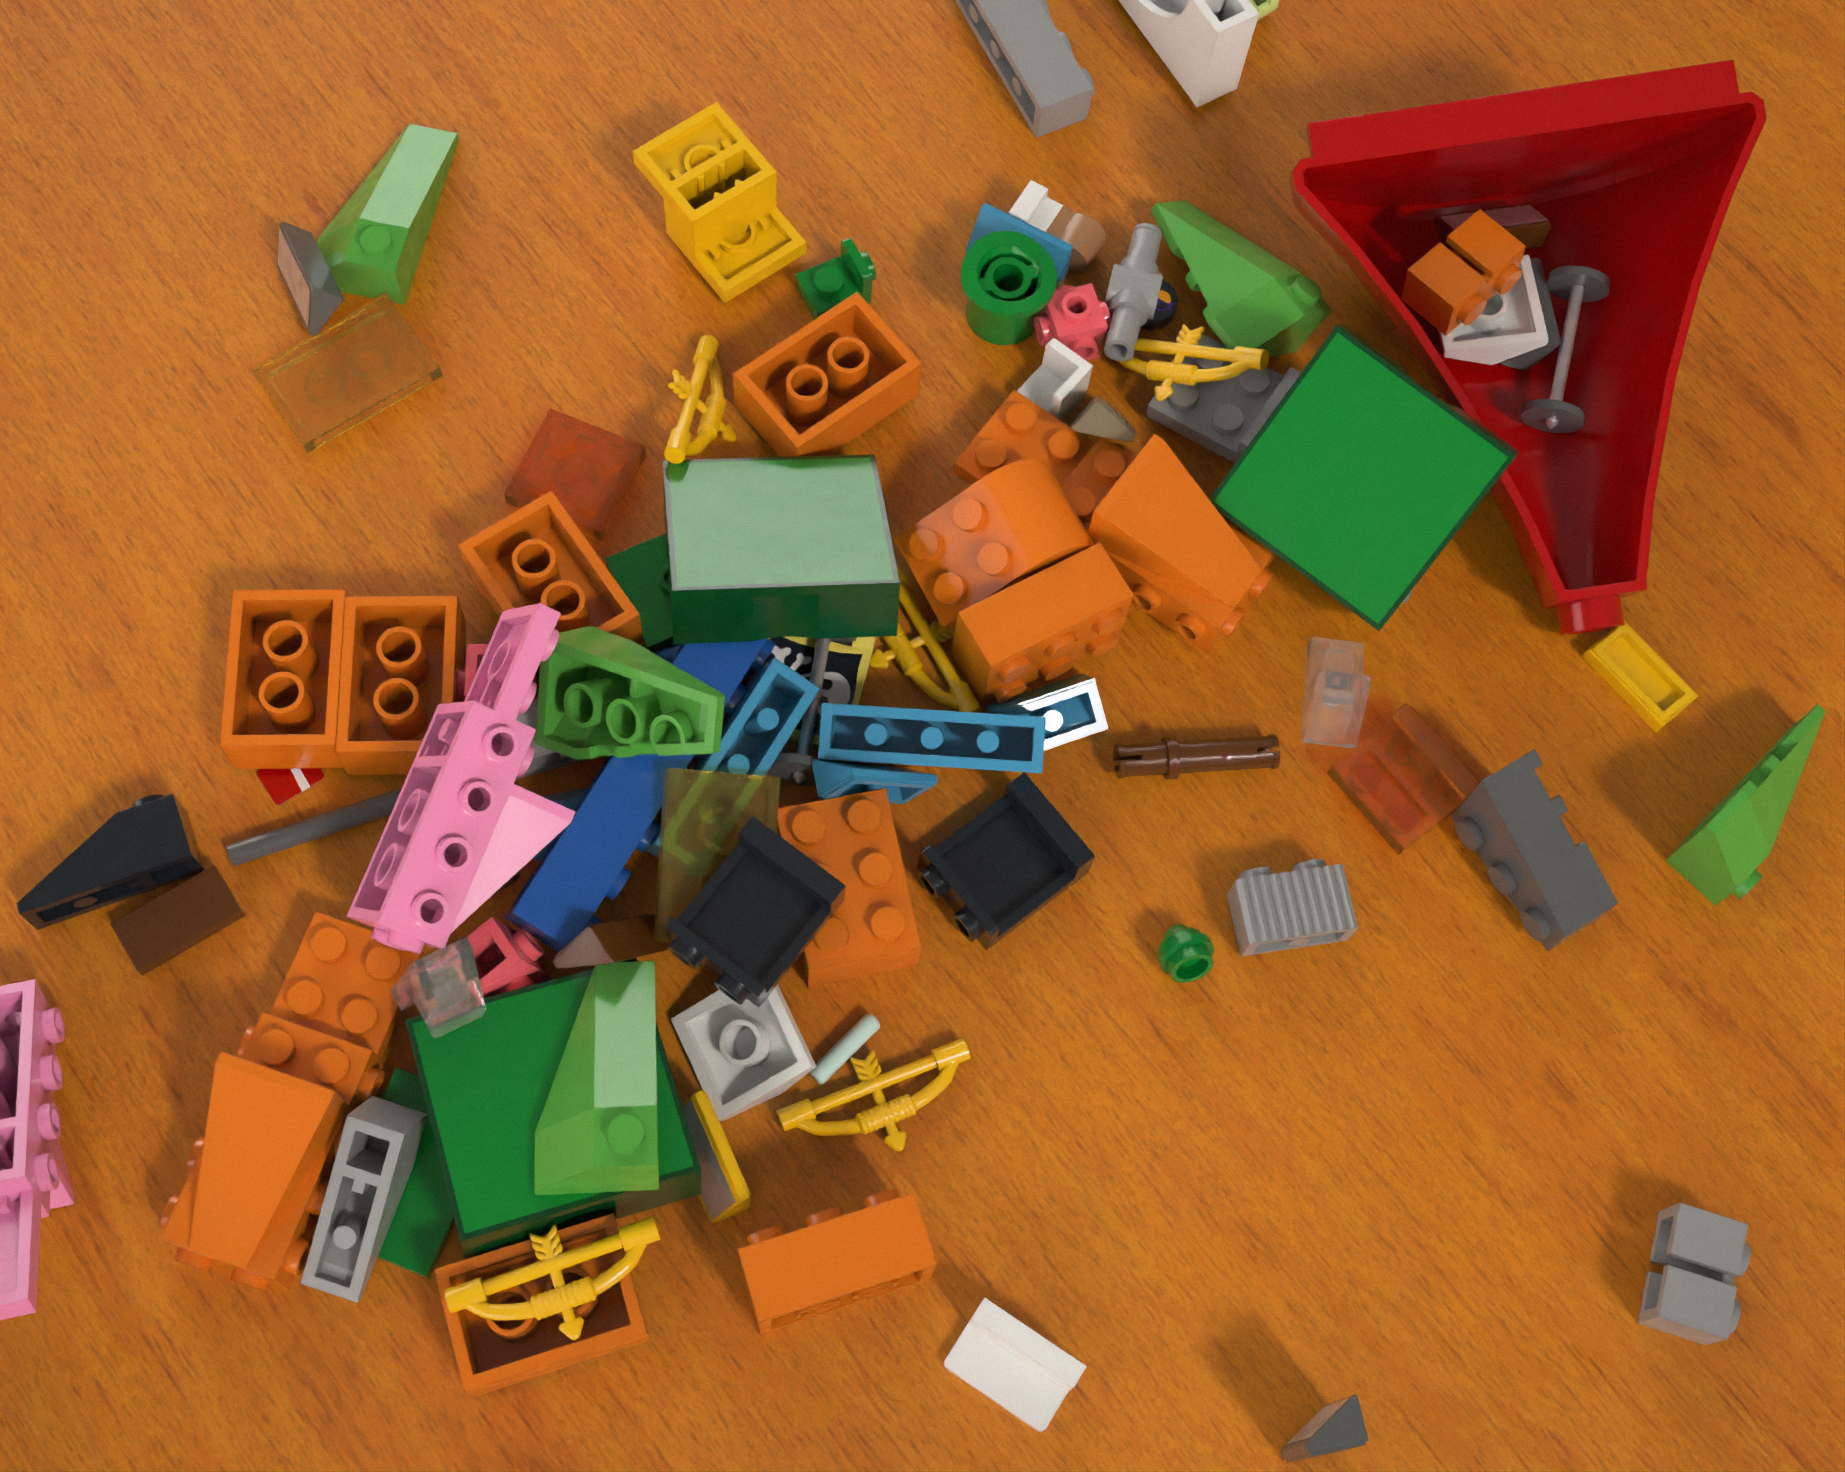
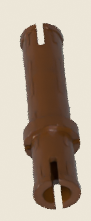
M1276 734L1258 737L1177 741L1175 736L1163 737L1160 743L1124 745L1119 743L1115 744L1113 749V761H1120L1119 765L1114 766V772L1118 779L1130 776L1160 774L1163 775L1164 779H1177L1180 773L1259 768L1277 769L1280 764V751H1271L1272 747H1279L1280 745Z

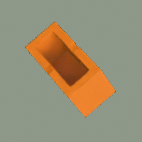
M1481 209L1476 211L1447 236L1446 243L1453 247L1454 250H1449L1440 242L1407 269L1401 299L1445 336L1461 323L1465 326L1471 324L1484 310L1487 301L1497 292L1501 295L1506 294L1522 275V270L1519 267L1526 245Z

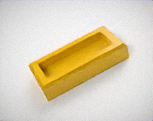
M1624 620V626L1613 628L1583 654L1582 658L1657 733L1688 707L1698 695Z

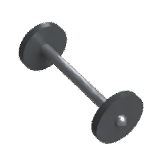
M1563 266L1552 270L1548 275V290L1557 297L1569 300L1550 398L1528 401L1522 406L1521 420L1526 425L1540 431L1571 433L1580 430L1584 425L1585 413L1583 410L1563 401L1581 304L1582 302H1594L1604 299L1608 296L1611 281L1607 275L1596 269L1584 266Z
M857 637L816 640L809 681L820 688V690L803 715L797 753L778 754L768 770V773L774 778L793 785L816 787L812 761L818 758L810 756L829 644L831 641L851 645L853 641H856Z

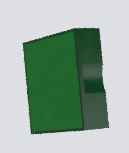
M1340 324L1334 327L1209 500L1221 514L1376 630L1380 631L1511 464L1519 451L1459 407L1436 397L1417 383L1404 367L1348 326Z
M875 454L686 459L679 464L663 460L664 521L667 558L669 559L673 644L750 642L774 637L829 639L897 636L900 580Z
M637 958L624 960L620 962H635L637 961ZM594 969L405 1020L465 1259L529 1240L530 1233L538 1236L548 1234L553 1225H556L558 1231L613 1213L616 1218H623L702 1194L700 1163L656 1023L659 1190L535 1195V1131Z

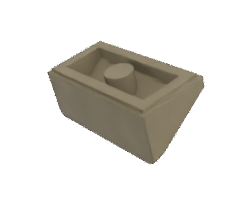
M1095 395L1070 423L1071 429L1080 433L1132 442L1136 437L1133 425L1100 395L1098 397Z

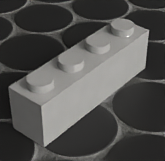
M955 0L1036 138L1087 119L1091 97L1094 95L1092 77L1087 69L1080 68L1072 54L1071 44L1067 35L1063 31L1059 32L1051 20L1050 11L1045 0Z

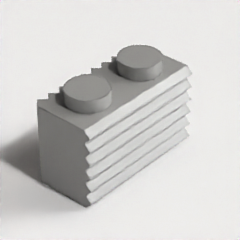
M1312 859L1294 865L1291 872L1276 874L1272 872L1270 867H1258L1240 873V879L1235 880L1227 892L1229 911L1232 915L1240 956L1349 940L1358 929V924L1343 864L1326 866L1325 860Z

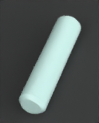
M865 1014L816 1063L817 1067L809 1072L810 1076L818 1084H824L880 1028V1022L872 1014Z

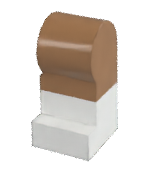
M1030 180L1009 211V214L1071 244L1073 249L1068 271L1072 273L1085 272L1106 240L1105 230L1092 217L1073 213V210L1048 198V188Z

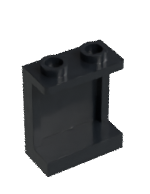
M1024 772L1007 784L1005 795L936 847L933 848L928 844L920 850L917 865L920 870L917 872V876L932 897L938 899L942 896L955 911L952 914V919L959 931L971 942L977 939L987 951L1089 873L1095 855Z
M752 816L738 833L739 844L678 919L671 917L664 927L667 938L672 941L667 948L675 957L694 970L701 963L718 976L714 985L727 997L739 1005H742L748 999L759 1008L845 900L846 885Z

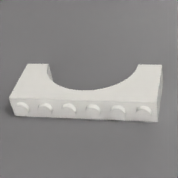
M1119 0L1196 107H1200L1237 89L1259 13L1249 0Z

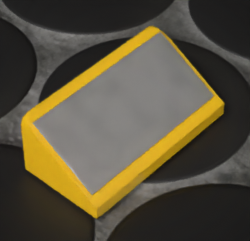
M701 1090L694 1093L682 1104V1108L701 1167L702 1194L698 1196L708 1220L711 1223H718L750 1208L752 1203L751 1193L707 1092L704 1093Z

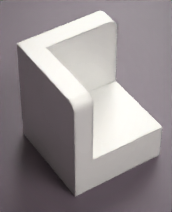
M1052 338L1045 346L1042 365L1017 392L1063 422L1086 397L1093 365L1057 339Z

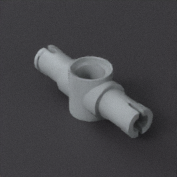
M1141 223L1135 226L1127 257L1123 258L1120 264L1114 263L1105 302L1110 312L1111 321L1104 353L1110 359L1123 362L1132 359L1140 327L1148 319L1153 320L1163 280V274H1159V268L1156 264L1162 231L1150 223Z

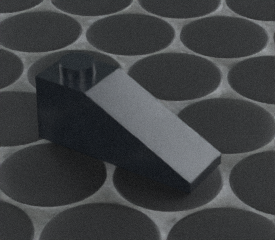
M157 794L143 797L135 801L132 808L117 812L16 903L19 914L39 930L204 871L205 869L187 811L174 794L167 796Z

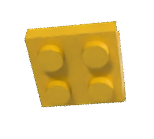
M717 102L633 150L634 164L664 199L666 233L724 303L806 254V241L777 208L776 171Z

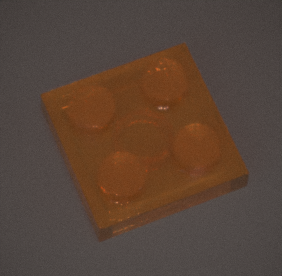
M550 408L504 492L506 503L522 508L552 491L581 533L602 541L646 457L645 446Z

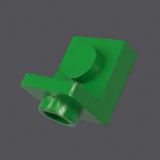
M850 237L841 241L839 257L795 274V286L815 320L855 292H858L867 303H870L872 281L876 279V271L866 251L859 252Z

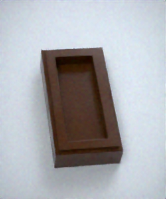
M212 865L111 923V926L136 970L143 976L243 918L245 914L217 867Z

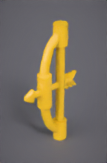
M1183 324L1182 330H1180L1179 336L1176 338L1177 343L1138 338L1135 351L1175 355L1172 362L1157 360L1145 362L1134 356L1129 361L1118 362L1122 366L1146 376L1148 380L1162 382L1161 386L1154 388L1156 400L1162 402L1173 394L1172 383L1194 386L1196 383L1227 380L1249 369L1265 370L1269 363V352L1266 349L1236 346L1234 350L1200 346L1198 342L1204 332V326L1190 330ZM1108 331L1106 332L1102 350H1104ZM1185 357L1232 362V364L1223 367L1198 369L1196 365L1182 364Z
M704 335L699 339L693 359L695 368L690 382L685 380V377L680 375L678 370L672 371L674 382L668 383V387L673 389V392L679 394V398L685 399L677 427L671 430L664 452L666 460L670 463L679 464L684 461L685 456H694L701 453L712 440L717 438L718 431L722 433L723 440L733 443L737 439L731 425H725L722 422L726 400L724 399L722 370L716 357L719 343L714 336ZM708 369L711 392L704 404L699 399ZM697 408L702 413L697 429L698 436L690 443L691 434L689 429L695 409Z
M896 561L900 580L899 600L920 636L908 640L898 623L897 636H883L890 650L884 653L880 649L875 650L870 660V666L887 669L889 667L888 661L895 658L904 675L909 676L933 700L942 705L956 708L959 712L980 713L982 707L967 682L961 681L940 643L953 639L954 632L943 628L939 620L932 622L929 626L908 590L907 585L909 582ZM926 645L951 688L948 692L942 690L922 670L923 664L914 650L915 648Z
M961 1038L931 1050V1055L883 1074H881L882 1069L877 1057H875L874 1049L870 1051L864 1060L850 1057L857 1078L862 1082L811 1102L809 1098L776 1110L782 1130L785 1132L797 1127L813 1135L844 1136L857 1133L866 1135L885 1127L888 1136L884 1138V1143L895 1151H902L907 1134L905 1131H898L895 1122L915 1116L917 1110L930 1103L946 1089L952 1081L959 1063L971 1059L965 1040ZM935 1068L940 1071L934 1080L912 1096L905 1094L899 1098L886 1101L882 1091L883 1088ZM871 1093L877 1105L857 1113L855 1118L824 1122L816 1120V1115Z
M652 1216L618 1228V1234L562 1253L563 1247L560 1243L556 1225H553L549 1233L544 1237L530 1233L536 1258L541 1261L484 1281L479 1277L444 1289L449 1311L452 1314L466 1309L482 1318L496 1321L530 1318L541 1320L561 1312L564 1322L559 1325V1330L571 1340H577L580 1337L584 1319L582 1317H575L573 1308L590 1301H595L597 1295L611 1288L633 1270L638 1264L647 1244L661 1240L654 1217ZM624 1248L625 1256L605 1272L593 1279L587 1276L578 1281L565 1284L562 1269ZM550 1274L554 1289L531 1296L530 1301L513 1304H490L486 1302L489 1295Z

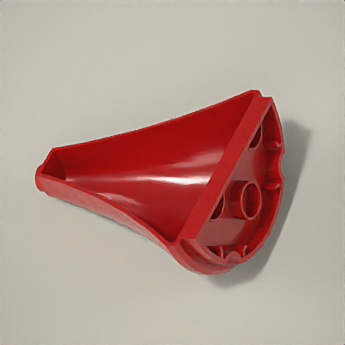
M1734 59L1310 122L1307 124L1310 157L1301 158L1291 172L1290 185L1295 208L1350 267L1407 342L1441 399L1459 407L1519 451L1490 491L1515 540L1541 600L1542 609L1556 610L1560 636L1596 632L1624 626L1621 598L1647 590L1654 500L1679 364L1703 276L1733 193L1767 120L1764 100L1752 91L1739 93ZM1530 203L1549 219L1551 228L1543 246L1527 248L1523 255H1529L1530 260L1533 258L1541 259L1546 282L1552 270L1563 266L1589 267L1609 277L1611 286L1607 297L1599 301L1582 302L1565 385L1563 401L1579 407L1585 413L1584 425L1580 430L1571 433H1550L1534 429L1526 425L1520 418L1522 406L1526 402L1550 398L1560 345L1528 371L1505 366L1500 363L1487 365L1446 358L1443 356L1438 329L1401 299L1407 269L1441 242L1433 221L1435 215ZM1549 291L1561 339L1569 300L1557 297Z

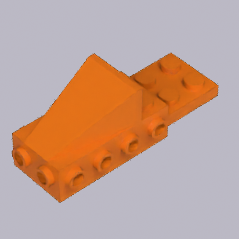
M1013 390L954 462L953 473L972 485L992 471L1018 460L1038 458L1045 461L1093 543L1097 544L1100 542L1134 594L1131 603L1206 653L1210 652L1221 635L1229 639L1234 634L1247 614L1241 608L1250 596L1258 600L1275 576V573L1268 569L1275 553L1221 514L1164 439L1155 433L1136 456L1125 445L1114 444L1105 437H1100L1094 443Z
M315 911L270 1013L262 1012L256 1027L250 1026L245 1031L238 1047L237 1057L220 1051L215 1062L205 1137L201 1136L193 1145L186 1165L187 1171H190L181 1193H176L169 1199L161 1217L160 1226L164 1231L160 1240L177 1249L174 1260L206 1272L209 1271L212 1262L232 1268L234 1270L230 1277L231 1280L265 1292L269 1282L290 1289L295 1275H300L306 1266L312 1244L310 1239L319 1219L346 1117L371 1096L378 1097L383 1085L385 1073L382 1071L384 1064L381 1062V1059L426 956L424 949L418 955L407 950L401 951L371 939L372 930Z

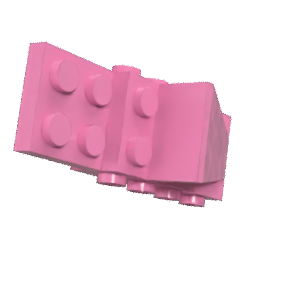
M541 603L503 611L463 702L438 704L346 916L374 928L371 939L401 951L407 950L418 955L421 954L424 946L444 950L450 934L572 822L575 811L514 784L516 777H522L532 762L535 747L530 744L536 732V729L517 721L516 718L518 714L522 715L527 711L534 699L537 685L532 680L540 661L545 662L555 649L559 638V631L554 628L560 617V612Z
M35 979L0 986V1320L36 1313L41 1218L49 1217L50 1209L74 1204V1191L59 1141L61 1121L58 1109L54 1103L55 1090H60L63 1086V1073L59 1058L56 1055V1045L64 1041V1022L60 1010L57 1007L50 1008Z

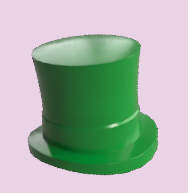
M1008 230L996 231L981 237L970 247L961 267V285L968 299L966 317L972 331L983 340L996 345L1017 344L1033 334L1035 331L1034 318L1039 316L1040 310L1049 304L1054 296L1057 285L1055 264L1048 252L1034 239L1018 232Z

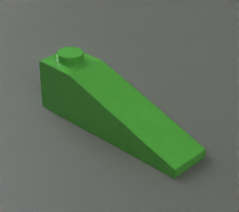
M409 124L319 236L317 245L340 292L405 305L459 141L458 133Z
M1184 200L1156 203L1150 210L1171 252L1186 261L1190 272L1186 275L1185 279L1191 290L1198 292L1201 290L1208 304L1202 313L1208 325L1227 349L1234 350L1236 346L1266 349L1269 352V357L1294 353L1332 312L1331 308L1323 300L1322 292L1314 281Z
M591 626L560 632L554 651L545 662L541 661L535 744L576 760L592 759L601 756L625 758L647 754H658L659 756L713 754L720 752L725 695L630 639Z
M1816 704L1801 717L1665 860L1714 905H1717L1732 893L1738 899H1741L1763 877L1756 868L1766 859L1773 848L1826 712L1820 705Z
M655 961L616 962L595 965L535 1131V1195L659 1190Z

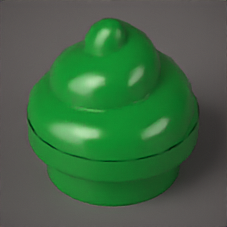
M1183 924L1172 925L1165 933L1158 947L1157 959L1162 970L1170 974L1174 981L1180 983L1191 982L1206 975L1213 967L1212 956L1214 947L1209 937L1198 929L1186 927Z

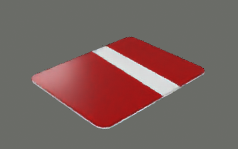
M320 768L260 769L256 772L257 777L276 805L285 803L324 779V774Z

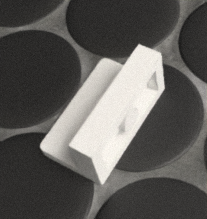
M985 1297L943 1363L948 1371L1038 1432H1042L1047 1428L1065 1396L1075 1387L1087 1367Z

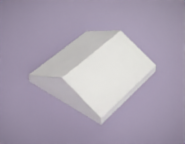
M1523 255L1519 267L1522 270V275L1512 289L1504 295L1497 292L1487 301L1484 310L1471 324L1465 326L1461 323L1447 336L1438 330L1444 357L1494 365L1547 345L1549 338L1529 255Z
M778 984L759 1008L748 999L742 1005H739L718 990L671 1018L704 1093L707 1092L719 1122L782 1094L817 1067Z

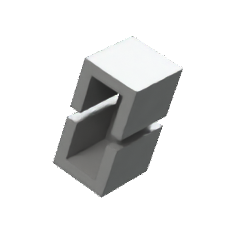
M1681 1202L1659 1211L1650 1262L1662 1265L1664 1269L1663 1274L1653 1271L1647 1273L1638 1324L1703 1345L1727 1340L1729 1335L1735 1331L1740 1319L1741 1304L1739 1300L1735 1299L1737 1287L1733 1286L1735 1277H1742L1749 1265L1751 1248L1748 1243H1745L1748 1224Z

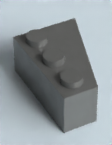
M1534 749L1482 780L1451 818L1455 822V829L1462 843L1470 850H1475L1487 866L1488 876L1493 886L1501 894L1508 895L1521 913L1520 919L1527 933L1533 939L1541 941L1547 951H1550L1599 920L1616 906L1618 902L1586 842L1574 844L1560 818V815L1567 812L1568 809L1560 795L1550 799L1535 771L1543 763Z

